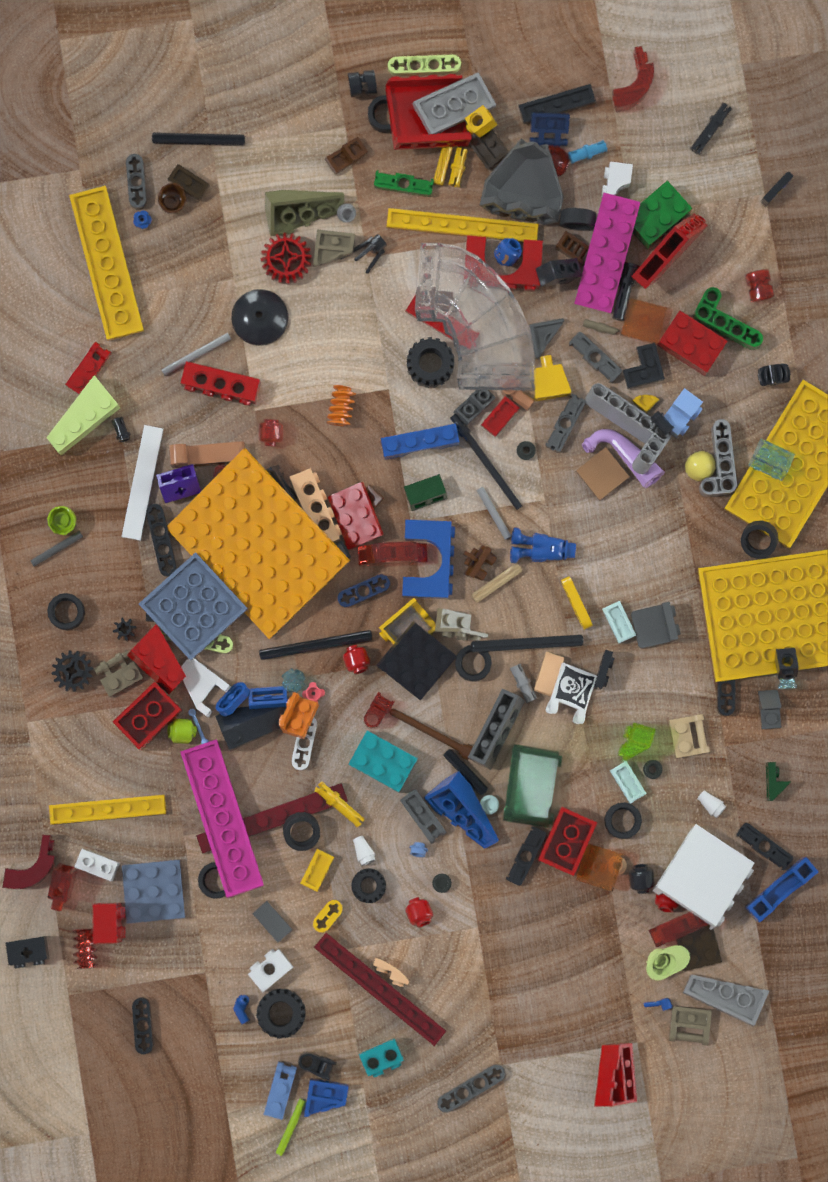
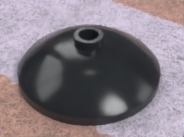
M256 289L246 292L236 301L232 309L231 321L236 334L243 341L255 346H264L277 341L283 335L288 324V311L285 303L278 295L269 290ZM261 312L263 316L261 318H257L256 313Z

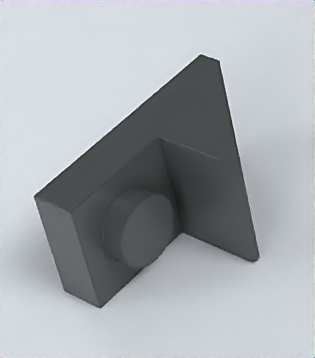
M778 690L758 691L761 730L782 728L780 708L782 707Z

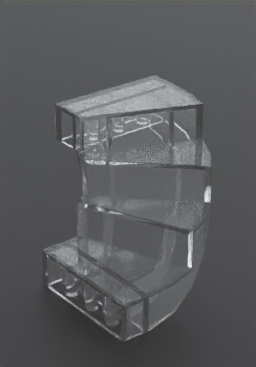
M421 243L415 300L417 321L443 322L445 334L453 338L454 348L458 354L457 380L459 390L535 391L536 363L531 332L523 311L510 288L495 270L477 255L458 246L442 243Z

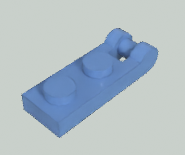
M278 1061L264 1115L283 1119L297 1066H286L283 1062ZM281 1072L289 1074L288 1079L280 1078Z

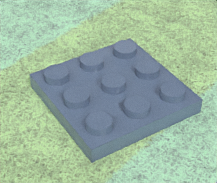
M180 860L122 865L127 924L185 918Z

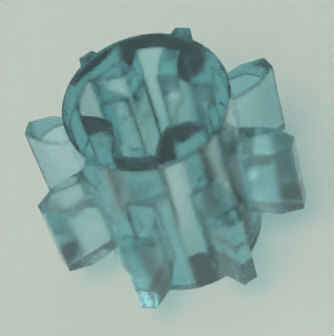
M291 668L282 675L284 679L282 685L289 692L294 691L297 693L305 686V683H303L305 676L300 670H293Z

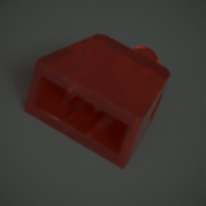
M59 863L53 869L48 892V899H52L50 909L62 911L63 904L67 903L71 897L78 868Z

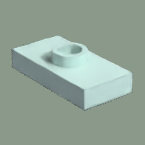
M620 601L602 609L618 644L636 636Z
M627 761L610 770L629 804L646 794Z

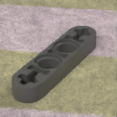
M499 1064L491 1065L444 1093L437 1100L438 1108L442 1112H450L501 1082L505 1077L504 1068ZM493 1068H496V1070L500 1069L502 1071L500 1078L497 1079L494 1076L490 1079L492 1083L488 1084V1080L483 1074L487 1072L489 1076L493 1073ZM476 1078H483L485 1080L483 1088L477 1089L474 1086ZM460 1088L468 1090V1096L465 1099L457 1096V1091ZM454 1093V1096L456 1100L459 1101V1103L455 1104V1102L452 1101L449 1103V1108H446L445 1106L441 1107V1104L443 1103L442 1099L445 1098L446 1100H449L452 1098L450 1094Z

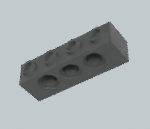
M502 688L468 756L474 763L489 770L492 769L525 703L520 696Z

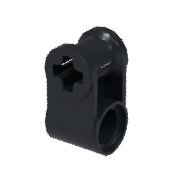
M307 1051L301 1053L298 1058L301 1069L330 1081V1073L333 1066L336 1065V1061ZM310 1056L313 1059L312 1064L304 1066L301 1063L303 1057Z

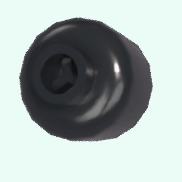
M647 864L634 865L633 869L629 871L630 888L637 891L638 894L648 893L649 889L654 887V872Z

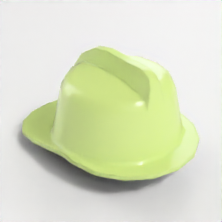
M680 945L653 950L646 961L648 976L653 980H663L681 971L689 963V951Z

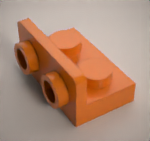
M293 692L292 697L287 701V708L284 714L280 716L279 727L283 733L305 739L319 704L302 698L298 693Z

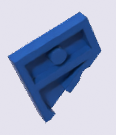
M310 1078L304 1117H309L311 1114L329 1111L331 1108L345 1106L349 1085Z

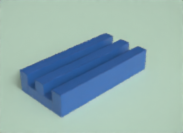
M287 686L249 689V709L286 707L288 700ZM280 693H283V695H273V696H272V695H266V694H280ZM253 695H264L259 697H253Z

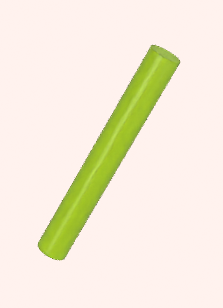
M299 1098L276 1150V1154L283 1156L306 1104L305 1100Z

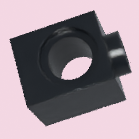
M776 649L774 659L778 679L797 677L799 666L796 649Z

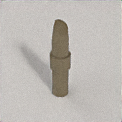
M585 319L583 323L584 327L601 333L605 332L615 335L620 331L601 322L597 323Z

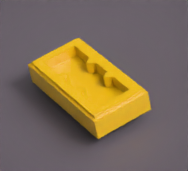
M317 849L300 884L318 892L334 857Z

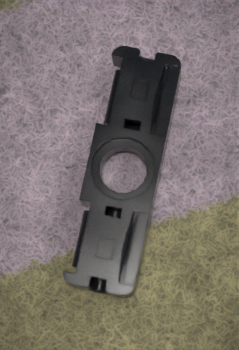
M743 823L736 833V837L740 836L739 838L750 846L752 845L751 848L766 859L769 858L778 867H782L781 870H785L793 860L791 854L749 823ZM767 841L770 848L767 852L760 850V842Z
M534 826L531 827L533 830H530L524 842L526 844L521 845L514 859L516 863L513 864L508 874L509 878L506 877L507 881L517 886L522 885L546 837V832ZM525 850L529 851L532 855L531 860L528 862H524L520 856Z

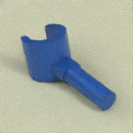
M669 998L644 1003V1007L661 1005L663 1011L672 1008Z

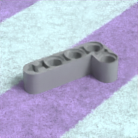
M720 419L711 428L714 459L716 462V477L705 478L700 483L699 492L704 497L729 495L737 487L731 428L728 421ZM719 425H721V428H725L721 439H719L721 436L720 430H717ZM721 443L725 444L728 448L727 452H721L718 449V445ZM722 462L728 463L730 470L723 471L720 464ZM729 481L732 489H724L722 483ZM710 483L713 486V491H705L703 485Z

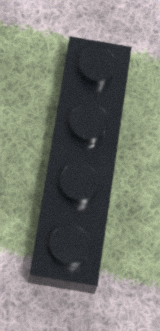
M587 84L520 104L518 108L523 124L531 123V112L564 113L595 104L596 99L591 84Z

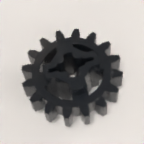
M69 650L67 656L61 653L62 659L55 658L58 664H52L56 671L51 672V674L57 676L53 681L55 683L60 681L58 687L66 686L65 691L69 692L70 688L73 689V692H77V687L83 690L84 683L90 684L87 679L93 678V675L89 674V672L93 671L94 668L88 666L92 661H85L87 655L83 654L80 657L79 651H76L75 655H73V652ZM71 659L70 663L62 665L66 660ZM80 661L84 664L85 671L81 670L79 666ZM75 666L74 668L77 670V673H73L71 676L68 670ZM60 672L65 674L66 682L61 678ZM77 678H83L80 682L73 684Z

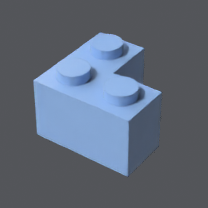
M685 388L664 415L668 422L675 427L671 431V435L675 438L679 434L683 436L689 428L687 423L690 419L694 421L702 411L700 406L703 402Z

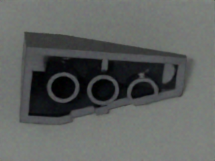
M249 706L238 707L231 715L222 716L218 714L215 717L227 746L232 751L281 729L279 727V719L287 707L249 709Z

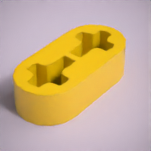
M337 900L329 901L313 921L314 929L318 932H326L342 913V904ZM338 904L339 906L337 909L339 910V912H334L331 916H329V905ZM327 916L328 920L325 922L327 927L319 929L317 927V920H323Z

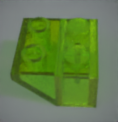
M634 722L630 726H626L623 735L626 741L625 744L620 746L618 756L621 757L620 761L625 762L651 748L656 729Z

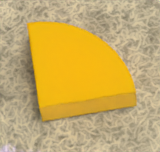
M640 395L632 400L644 413H647L659 401L653 395Z

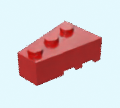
M157 624L127 654L168 694L186 677Z

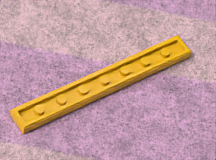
M388 208L386 228L457 236H484L486 239L495 240L513 238L518 242H524V239L537 240L539 224Z

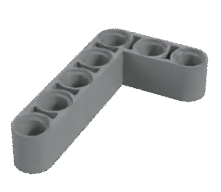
M599 383L594 384L585 398L587 405L645 443L634 460L632 468L638 474H646L671 438V432L665 436L655 423H651L652 420L649 415L606 386Z

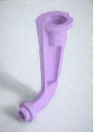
M598 430L582 443V447L587 453L594 452L596 446L601 442L610 443L645 488L652 486L665 474L655 462L646 474L636 473L632 468V464L641 450L614 430Z

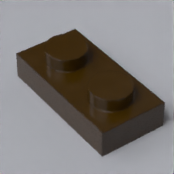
M179 164L176 165L167 179L170 183H177L182 186L184 192L198 201L201 200L210 186L209 183Z

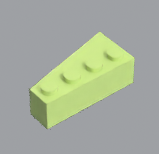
M95 375L47 436L49 442L60 455H63L120 409L117 402Z

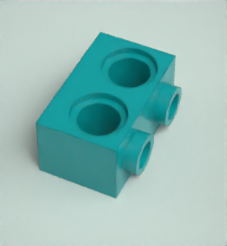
M395 1038L359 1053L367 1075H372L373 1078L384 1074L383 1070L390 1067L393 1070L402 1066L401 1062L404 1061ZM388 1050H394L397 1053V1057L394 1060L386 1058L385 1054ZM370 1058H376L379 1061V1065L376 1068L368 1066L367 1062Z

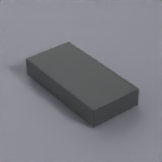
M268 901L253 913L256 919L277 942H280L293 930Z

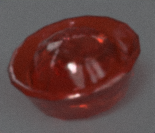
M551 145L548 148L557 177L567 171L569 157L564 149Z

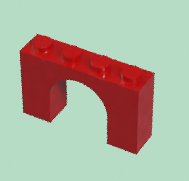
M467 235L464 284L472 288H477L479 285H485L488 289H497L498 286L505 287L506 290L524 288V291L534 292L536 289H539L540 282L536 268L541 266L543 241L524 239L522 263L519 269L509 275H498L492 272L485 262L486 237Z

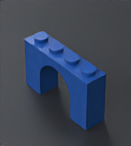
M405 520V541H422L435 545L441 553L442 564L439 570L432 576L424 578L403 577L402 598L448 600L449 595H452L453 584L449 583V576H453L454 566L450 564V557H454V545H451V538H455V526H451L452 521Z

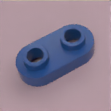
M243 682L234 684L217 702L216 710L222 716L231 715L248 697L249 688Z

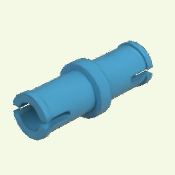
M604 140L591 145H583V148L568 152L569 160L573 164L586 158L588 160L592 159L594 155L607 152V145Z

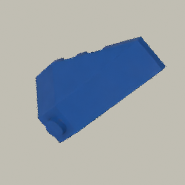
M459 771L445 778L425 795L424 799L440 816L442 814L452 821V825L461 827L466 831L468 837L484 849L499 841L475 792Z

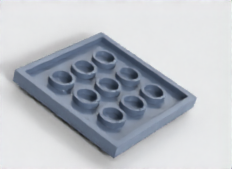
M196 552L139 603V606L190 661L248 610Z

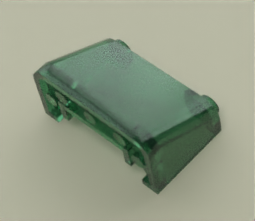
M513 744L502 822L548 828L549 824L553 825L554 813H551L557 767H561L562 756L559 755V751Z

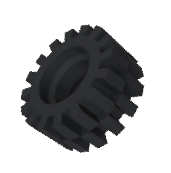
M362 869L353 877L351 883L352 892L359 901L374 903L380 900L385 893V878L375 869ZM371 878L376 882V890L373 893L368 894L362 890L361 883L364 879Z

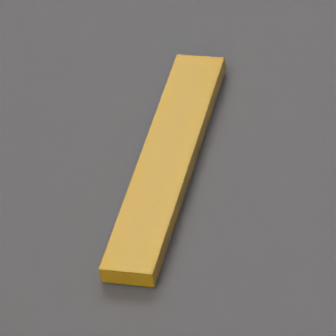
M165 795L49 805L50 825L167 814Z

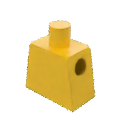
M551 355L540 357L542 367L535 368L534 370L535 402L570 396L571 389L562 364L553 365Z

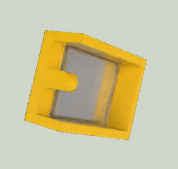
M413 598L379 627L381 630L379 634L386 642L390 640L394 645L413 621L429 634L435 632L436 623L416 599Z

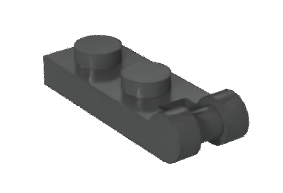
M416 789L400 799L403 806L431 844L436 841L437 837L447 833ZM434 824L436 829L430 833L427 828Z

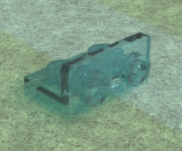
M760 438L748 465L755 470L770 475L774 479L783 481L795 454Z

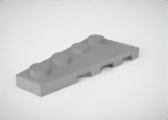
M690 975L683 993L753 1027L769 990Z

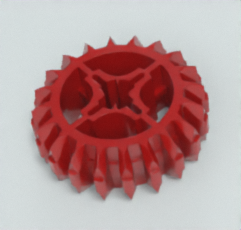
M283 233V238L280 239L279 234H277V240L274 241L273 238H270L271 245L265 243L264 247L267 250L261 251V254L266 256L261 258V262L265 263L262 265V268L268 269L266 271L267 276L273 273L271 277L273 281L279 277L278 282L280 284L283 282V279H286V284H289V279L292 278L293 282L296 283V276L303 279L301 272L307 274L308 269L306 267H311V262L306 261L312 259V255L307 254L311 250L309 247L304 248L307 245L306 241L300 243V236L294 240L293 233H291L290 238H287V234ZM283 245L282 251L279 254L271 256L276 248ZM288 245L296 247L302 255L290 252ZM286 250H287V255L289 256V259H288V262H287V267H286V263L284 262V257H285V251H286ZM301 261L300 265L290 272L291 265ZM271 262L281 264L284 267V272L275 269Z

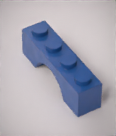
M456 423L381 438L384 460L403 457L422 450L459 446L460 443Z
M802 857L745 906L746 910L757 922H761L785 898L808 882L819 871L807 857Z

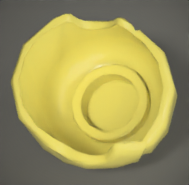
M705 451L695 452L688 457L685 463L686 473L696 481L709 478L716 469L714 457Z

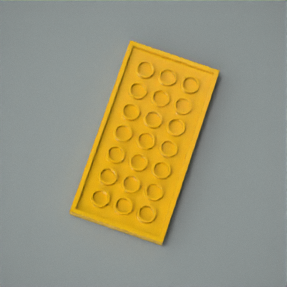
M805 380L801 381L724 510L747 524L759 520L769 522L778 532V542L789 549L828 487V394ZM759 529V531H761L762 533H764V534H766L767 536H769L768 533H766L765 531Z

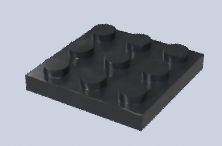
M413 621L378 662L377 667L421 701L456 659L457 655Z

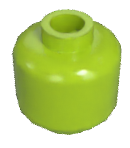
M175 718L172 723L168 724L167 735L173 743L189 744L192 738L196 737L197 728L193 726L190 719Z

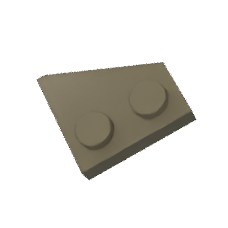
M317 229L313 267L353 254L355 233Z

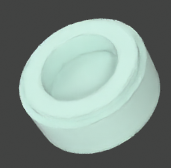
M492 795L484 796L480 801L485 814H494L499 808L498 799Z

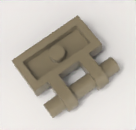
M128 650L115 654L114 658L107 662L104 660L98 667L94 668L97 675L105 672L107 677L100 681L109 697L144 679L135 662L128 665L125 662L129 658L127 656ZM120 664L122 668L112 673L110 668Z

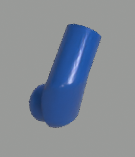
M247 995L238 996L233 1007L241 1025L250 1020L245 1012L249 1003Z

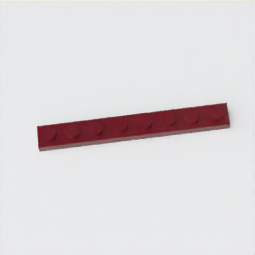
M342 783L329 787L333 792H338L340 794L339 797L345 802H348ZM315 792L245 817L243 821L248 837L284 825L286 819L297 812L314 814L333 806L328 805L326 800ZM206 832L196 835L202 854L212 851Z
M325 933L314 946L318 952L433 1046L446 1033L443 1027L328 933Z

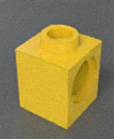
M484 105L465 117L468 123L466 128L471 132V135L475 134L479 138L498 125ZM480 119H483L482 124L480 126H477V122Z

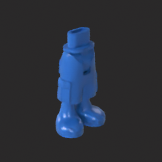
M513 528L511 544L532 545V549L511 546L510 563H517L523 557H530L533 562L566 560L567 558L575 559L576 543H568V540L549 537L546 534L534 533L532 537L523 535L520 528Z

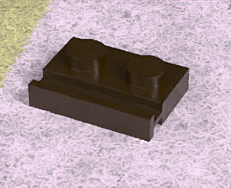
M493 129L480 138L475 134L471 136L469 145L488 170L502 161L509 153Z

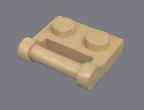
M703 714L669 720L675 758L710 752L709 746L707 747L702 722L704 720ZM691 722H695L700 747L694 749L689 724Z

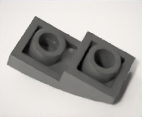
M482 384L467 400L455 409L454 414L465 425H468L496 397Z

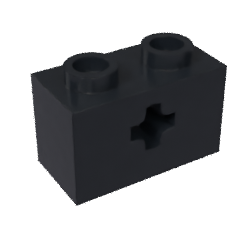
M577 258L553 260L536 268L541 287L567 284L582 276Z
M46 936L5 943L8 965H14V969L26 967L25 963L33 962L34 966L45 964V960L50 959ZM26 947H28V950H32L33 953L29 955V958L27 955H23V951L27 949Z

